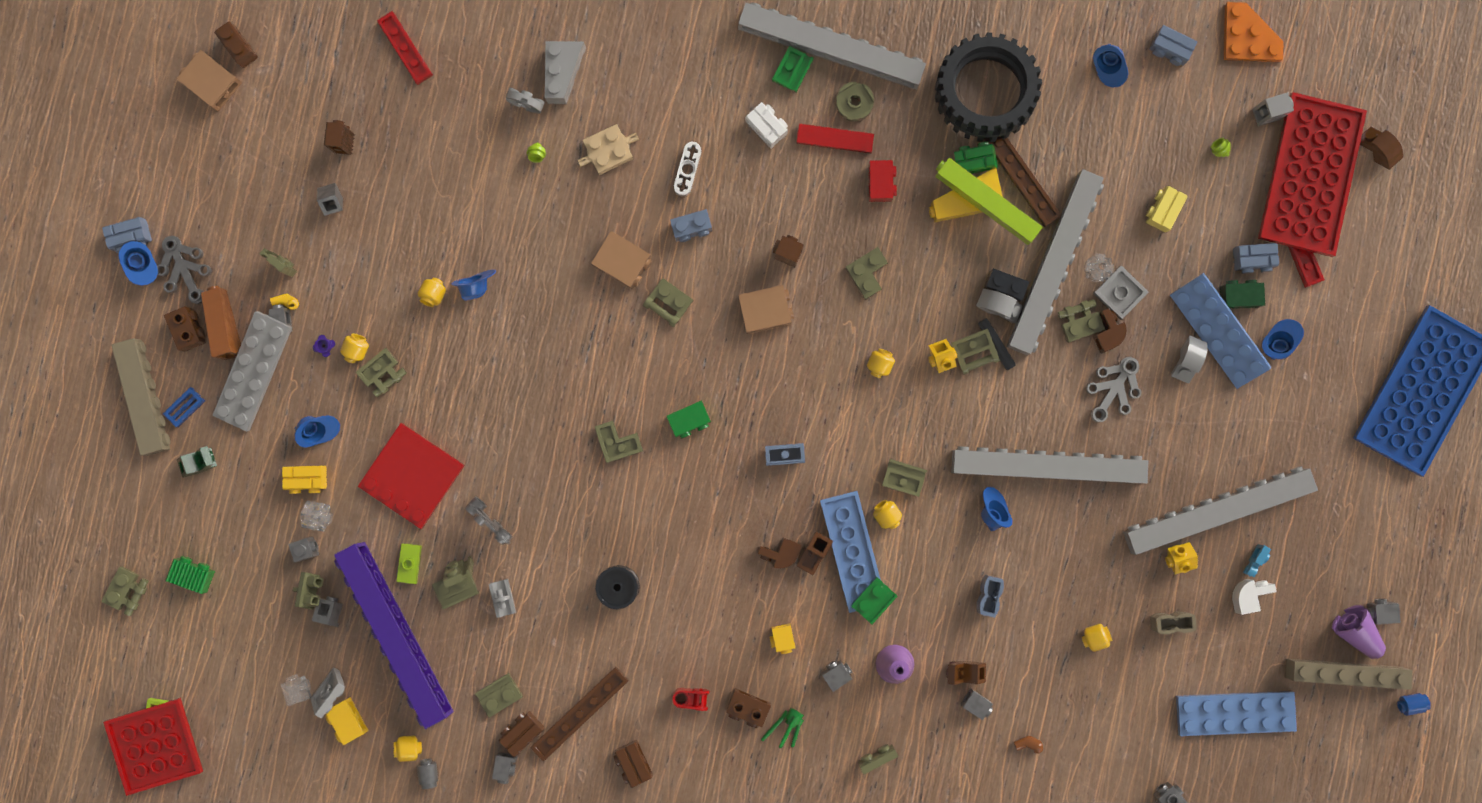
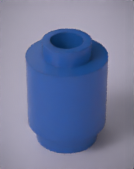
M1421 693L1401 696L1397 702L1399 711L1405 716L1425 713L1431 708L1428 696Z

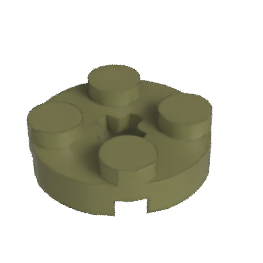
M849 82L841 87L836 97V108L840 115L848 121H859L866 118L873 108L874 95L865 84ZM852 97L855 99L859 98L858 106L850 104Z

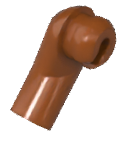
M1026 736L1013 742L1017 751L1026 747L1034 750L1036 754L1043 751V743L1032 736Z

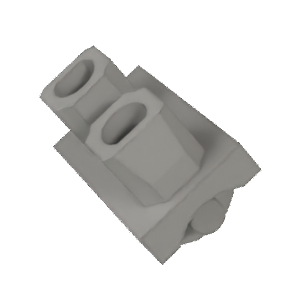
M505 579L490 583L489 588L496 617L499 618L516 613L509 580Z

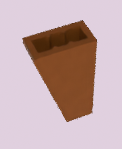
M219 286L209 287L207 291L201 292L211 356L222 360L236 358L241 342L227 290Z

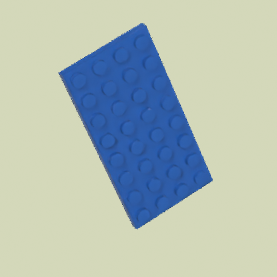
M1430 305L1426 306L1353 439L1416 475L1424 477L1482 372V334Z

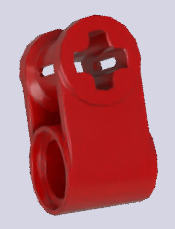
M677 688L673 692L672 701L678 708L707 711V695L710 694V690ZM677 694H685L686 700L678 702L676 700Z

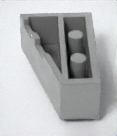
M546 41L545 99L548 104H567L583 54L586 51L584 42Z

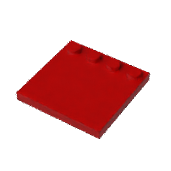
M400 423L357 487L418 528L423 529L465 465L405 424Z
M181 698L103 722L126 796L203 772Z

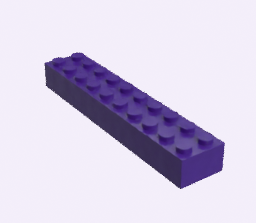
M366 543L353 544L334 554L336 558L334 560L335 565L339 570H342L345 576L343 577L345 584L351 587L354 593L352 595L356 604H360L364 620L370 623L372 627L371 633L381 644L380 650L385 657L387 656L392 673H396L400 689L406 692L409 706L415 709L419 725L427 729L447 718L454 711Z

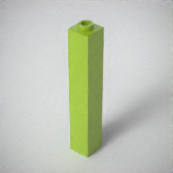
M948 158L946 162L942 160L936 168L938 173L935 177L1026 245H1029L1043 228L951 158Z

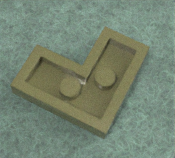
M879 247L845 267L865 300L882 290L872 273L887 265L888 262Z
M614 421L595 426L606 463L643 451L638 433L619 439Z

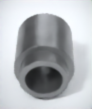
M432 759L420 760V764L417 765V773L421 789L436 787L439 781L436 762L432 761Z

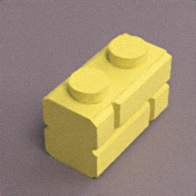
M1170 186L1159 189L1154 198L1157 200L1154 207L1150 206L1146 213L1148 217L1146 223L1163 232L1170 231L1188 196Z

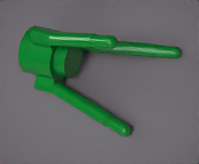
M790 708L789 711L785 710L783 715L761 738V741H765L786 718L785 723L789 726L779 744V748L783 747L792 728L796 727L791 743L793 748L804 721L802 719L804 715L793 708Z

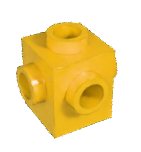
M947 339L928 345L931 355L928 357L930 365L935 367L938 373L957 367L955 361L958 358L956 350L950 346Z
M1190 542L1167 548L1165 561L1168 568H1172L1175 575L1198 568V555Z

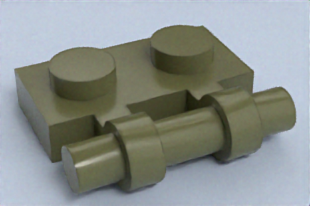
M1094 299L1090 301L1084 300L1079 305L1073 307L1067 306L1064 310L1058 312L1060 319L1066 317L1068 323L1061 325L1067 343L1105 330L1099 312L1091 314L1090 308L1097 306ZM1083 312L1084 317L1075 320L1074 314Z
M387 348L383 349L356 371L367 387L375 383L378 388L373 391V394L376 397L388 392V388L396 382L399 383L402 377L407 374L404 368L397 372L394 370V367L399 362ZM389 373L391 377L383 383L380 378Z
M119 567L101 602L117 610H121L123 605H125L124 614L131 616L133 611L137 610L142 594H145L147 591L146 586L149 581L141 578L140 582L137 583L138 574L124 567ZM133 589L135 592L132 598L130 599L128 598L131 590Z

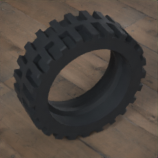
M987 32L985 37L975 34L972 40L968 41L967 38L961 40L959 47L954 45L950 50V54H946L942 66H940L935 84V102L939 103V114L944 113L945 115L944 122L947 125L949 123L954 125V132L958 133L959 130L964 132V138L970 139V136L977 137V142H983L984 138H989L990 142H995L999 136L1002 139H1006L1011 132L1017 133L1021 126L1028 122L1041 95L1042 79L1038 78L1041 70L1039 66H1034L1036 61L1034 55L1030 57L1027 55L1028 48L1025 45L1022 48L1016 45L1018 40L1014 38L1011 41L1004 39V34H1000L999 37H992V32ZM978 60H991L1003 64L1014 73L1019 81L1020 95L1017 103L1009 112L999 116H983L972 112L961 103L956 95V78L965 65Z

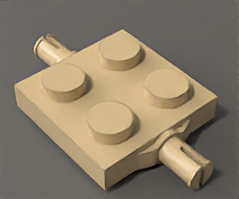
M613 125L583 140L587 148V156L579 159L578 162L581 167L592 163L599 175L633 160L629 144L639 140L636 132L625 137L618 125Z

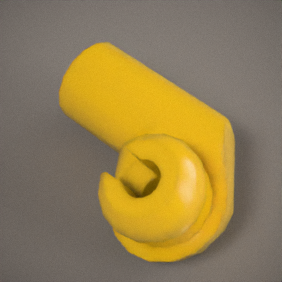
M289 294L270 298L272 306L284 305L290 310H295L299 306L298 300Z

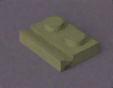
M265 248L259 253L267 258L266 260L281 273L291 277L297 273L293 268L294 264L289 259L283 258L281 255Z
M889 459L882 486L919 497L927 470Z
M471 556L468 557L467 561L462 559L457 562L455 560L447 564L443 577V583L446 588L463 581L467 575L469 578L472 577L474 561Z
M468 575L464 577L463 581L448 588L445 587L443 579L432 584L443 610L479 594L473 577L469 578Z
M510 673L475 693L489 718L523 697L516 683L511 678Z
M883 745L873 755L868 753L862 756L858 764L863 775L897 758L898 755L893 745Z

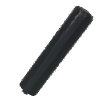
M987 318L983 319L978 323L981 331L988 329L1001 363L1006 370H1010L1016 363Z

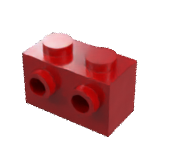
M893 160L869 161V202H892L893 196L897 195V185H893V177H896V166H893Z

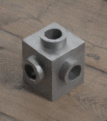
M1169 782L1159 785L1153 794L1157 798L1155 803H1188L1182 797L1184 792L1176 784L1173 786Z

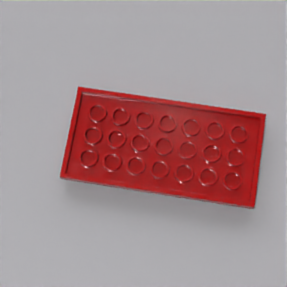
M1292 92L1289 97L1293 100L1294 111L1286 115L1284 119L1258 239L1334 257L1338 248L1367 110Z

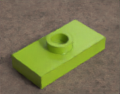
M401 544L397 582L417 584L422 545Z

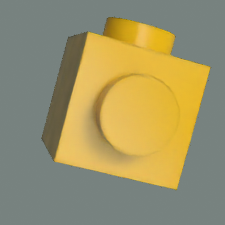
M791 624L771 627L773 636H769L771 647H775L776 652L781 654L791 653L792 649H795Z

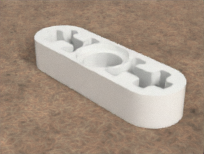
M689 142L685 145L675 179L674 190L681 197L690 194L699 164L701 147L696 142ZM695 147L698 153L693 154V161L685 160V158L689 159L690 157L688 149ZM690 164L693 167L692 173H683V166ZM680 176L686 178L685 185L688 188L684 189L683 192H680L678 185L683 183V178H680Z

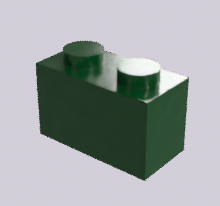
M1238 280L1226 281L1225 285L1219 286L1220 296L1229 309L1260 308L1266 306L1264 283H1257V280H1246L1245 283L1238 284Z

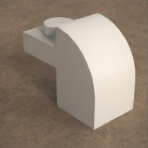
M1245 579L1238 583L1232 595L1235 613L1243 615L1261 611L1258 595L1277 592L1275 584L1268 583L1267 580L1255 582L1251 579Z

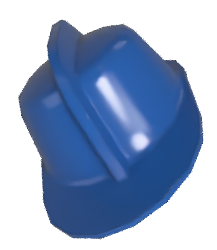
M1111 44L1102 45L1097 48L1093 55V62L1101 82L1111 88L1123 85L1128 78V67L1121 48Z
M137 241L124 244L119 250L118 257L126 277L132 283L140 286L152 283L157 277L158 269L148 247Z
M487 270L468 278L459 279L452 282L451 285L458 287L463 300L477 299L485 294L487 278L494 275L496 270Z
M1292 319L1279 321L1273 326L1262 342L1264 353L1273 360L1288 358L1304 337L1302 325Z
M329 415L304 417L295 427V441L299 446L306 448L330 441L338 435L340 423L335 417Z
M993 487L985 488L983 491L985 506L981 511L982 520L990 531H995L1001 527H1010L1013 520L1003 495Z

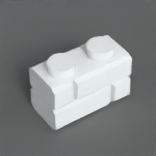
M760 103L745 117V121L770 148H773L787 135L788 125L782 118L778 120L774 116L775 111L769 104L765 106L763 103Z

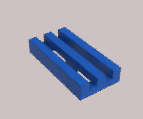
M190 387L163 415L175 427H179L205 400L200 397L199 393L195 392L193 387ZM192 394L193 396L171 416L170 414ZM196 399L198 400L177 421H175Z

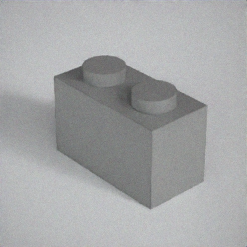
M1288 92L1265 99L1252 108L1257 125L1262 126L1282 119L1294 111V103L1292 98L1289 97Z

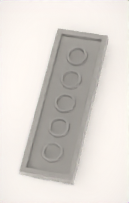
M259 311L254 312L212 416L246 432L250 431L292 330L291 326Z

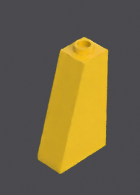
M996 168L976 177L1002 196ZM954 190L933 200L931 207H929L930 218H934V223L983 213Z

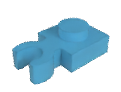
M1258 544L1249 559L1250 563L1246 566L1243 573L1249 577H1255L1259 566H1262L1269 560L1271 549L1265 545Z

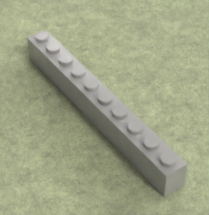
M751 2V4L745 3L738 23V29L791 46L800 51L916 90L926 63L920 58H909L902 52H891L884 46L870 45L864 39L856 40L846 33L838 34L828 27L820 28L815 26L813 22H802L793 15L788 14L785 16L779 14L775 9L769 8L767 10L761 8V5Z
M1084 169L1078 173L1006 347L1027 356L1032 352L1035 353L1039 344L1037 342L1039 334L1042 335L1046 328V324H1044L1046 317L1049 318L1053 311L1052 302L1057 300L1060 294L1059 285L1067 277L1068 272L1066 268L1068 264H1072L1075 258V254H1073L1075 247L1078 248L1082 241L1081 232L1086 230L1089 224L1088 215L1096 207L1097 202H1095V198L1101 194L1104 188V184H1102L1103 177Z
M960 446L957 447V450H952L951 473L1148 484L1149 460H1142V456H1130V459H1123V455H1111V458H1104V454H1092V457H1084L1085 453H1073V456H1065V452H1054L1053 455H1046V451H1034V454H1027V450H1015V453H1007L1008 449H996V452H988V448L977 447V451H969V447Z
M1302 466L1291 469L1289 474L1279 473L1273 475L1272 480L1266 481V479L1256 481L1254 482L1255 486L1248 488V485L1237 488L1235 493L1225 492L1219 494L1218 499L1212 500L1208 498L1200 501L1201 505L1194 507L1192 504L1183 507L1181 512L1171 511L1165 513L1164 518L1157 519L1155 517L1148 519L1146 524L1141 526L1139 524L1131 525L1127 531L1123 532L1130 553L1137 555L1316 492L1318 488L1311 469H1303Z

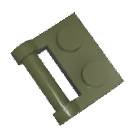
M662 278L650 296L645 300L643 306L653 310L667 320L669 325L674 328L694 300ZM656 297L675 310L677 314L673 316L654 303Z
M988 329L952 342L964 375L975 368L1000 361ZM987 349L990 350L991 354L967 364L964 358Z

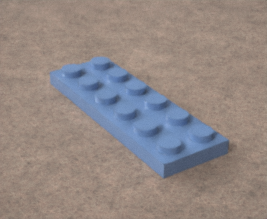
M1204 273L1170 294L1201 340L1207 342V348L1236 389L1271 369L1270 364Z
M858 491L820 500L829 538L833 541L831 546L849 613L856 611L851 604L876 577L880 579Z
M1293 691L1176 696L1179 736L1297 731L1295 692Z

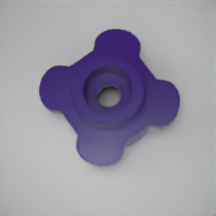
M319 335L313 345V351L321 353L323 357L330 356L331 349L335 347V341L328 340L325 335Z

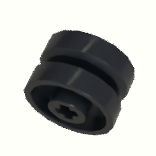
M623 565L611 566L598 577L595 586L596 595L600 602L608 608L616 610L626 608L633 603L639 594L640 582L634 570ZM615 584H619L621 589L616 591L614 589Z

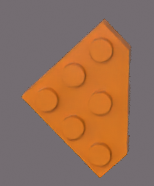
M1227 2L1225 4L1224 60L1281 62L1283 60V40L1247 3Z

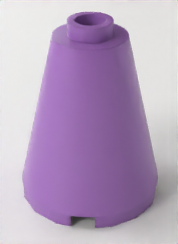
M1361 605L1352 606L1344 610L1346 613L1342 617L1338 615L1335 618L1332 629L1336 635L1370 659H1378L1384 655L1386 646L1367 609Z
M889 645L877 655L876 669L879 676L886 682L892 684L902 683L912 675L914 659L905 647Z

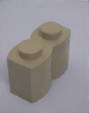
M1176 611L1171 614L1155 613L1150 616L1151 630L1160 634H1172L1176 631L1190 633L1197 629L1196 615L1184 611Z

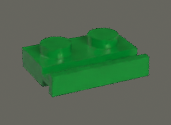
M789 46L772 81L797 93L814 58Z
M876 577L851 606L873 625L898 596Z

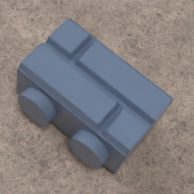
M1162 25L1149 50L1153 51V54L1157 57L1170 59L1173 65L1184 66L1190 59L1198 41Z
M141 217L102 228L107 248L116 251V253H119L121 247L128 242L137 241L146 245L147 242L152 241L146 219Z
M1278 244L1242 245L1233 248L1235 271L1241 270L1242 274L1253 273L1254 269H1261V272L1273 271V268L1279 266Z
M804 443L765 446L766 466L805 463Z

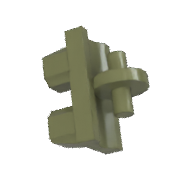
M301 572L299 586L293 587L292 590L297 592L295 607L313 610L315 606L319 605L320 598L316 593L317 588L323 585L324 580L320 575Z

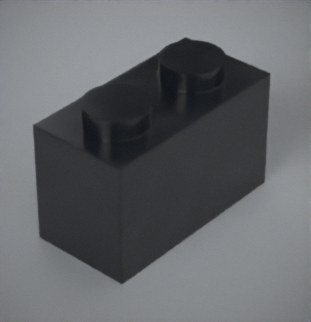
M993 268L989 271L983 289L1006 294L1020 302L1024 298L1029 281Z

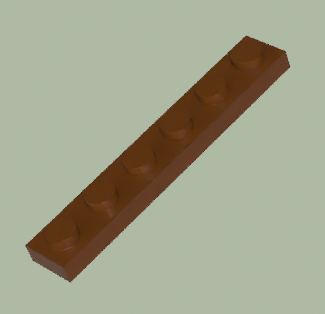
M999 136L995 142H990L989 138H984V142L994 145L996 159L1043 226L1046 227L1059 218L1061 213L1009 139H1002Z
M617 667L613 668L530 748L544 762L629 680Z

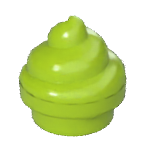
M1219 138L1212 143L1211 149L1215 156L1228 157L1230 155L1231 144L1227 139Z
M538 142L532 144L527 149L528 159L535 163L542 162L546 156L545 148Z

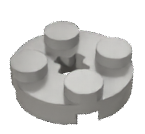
M509 88L506 94L507 102L519 108L520 106L524 107L526 111L540 114L545 104L541 99L532 98L533 94L525 90L519 93L518 90Z

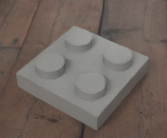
M1121 265L1093 294L1122 320L1148 294V291Z
M334 667L310 698L315 716L321 719L325 713H329L333 702L343 694L345 689L340 670Z

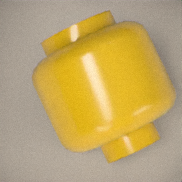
M437 278L424 280L417 294L420 298L419 301L428 307L440 305L446 293V288L442 285L443 282Z
M353 333L345 337L340 352L345 357V361L355 363L365 358L369 345L365 337Z
M881 348L878 351H873L867 363V368L871 371L870 374L877 378L888 376L895 363V359L892 357L893 354Z
M883 500L874 507L873 516L881 528L894 529L900 524L899 521L902 518V514L893 501Z
M1102 624L1086 628L1084 630L1085 636L1081 637L1085 648L1089 647L1093 652L1108 648L1110 641H1112L1108 627H1104Z
M416 736L398 737L397 741L393 742L394 758L397 757L399 762L417 760L418 754L422 753V742H418Z

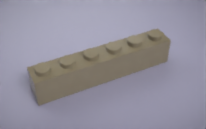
M135 338L111 344L140 455L149 456L170 450L169 445L171 441L165 431L164 426L166 422L160 412L161 403L159 398L156 397V384L151 378V365L146 359L145 344L142 340Z
M1286 658L1285 678L1299 682L1412 690L1413 670L1396 666Z

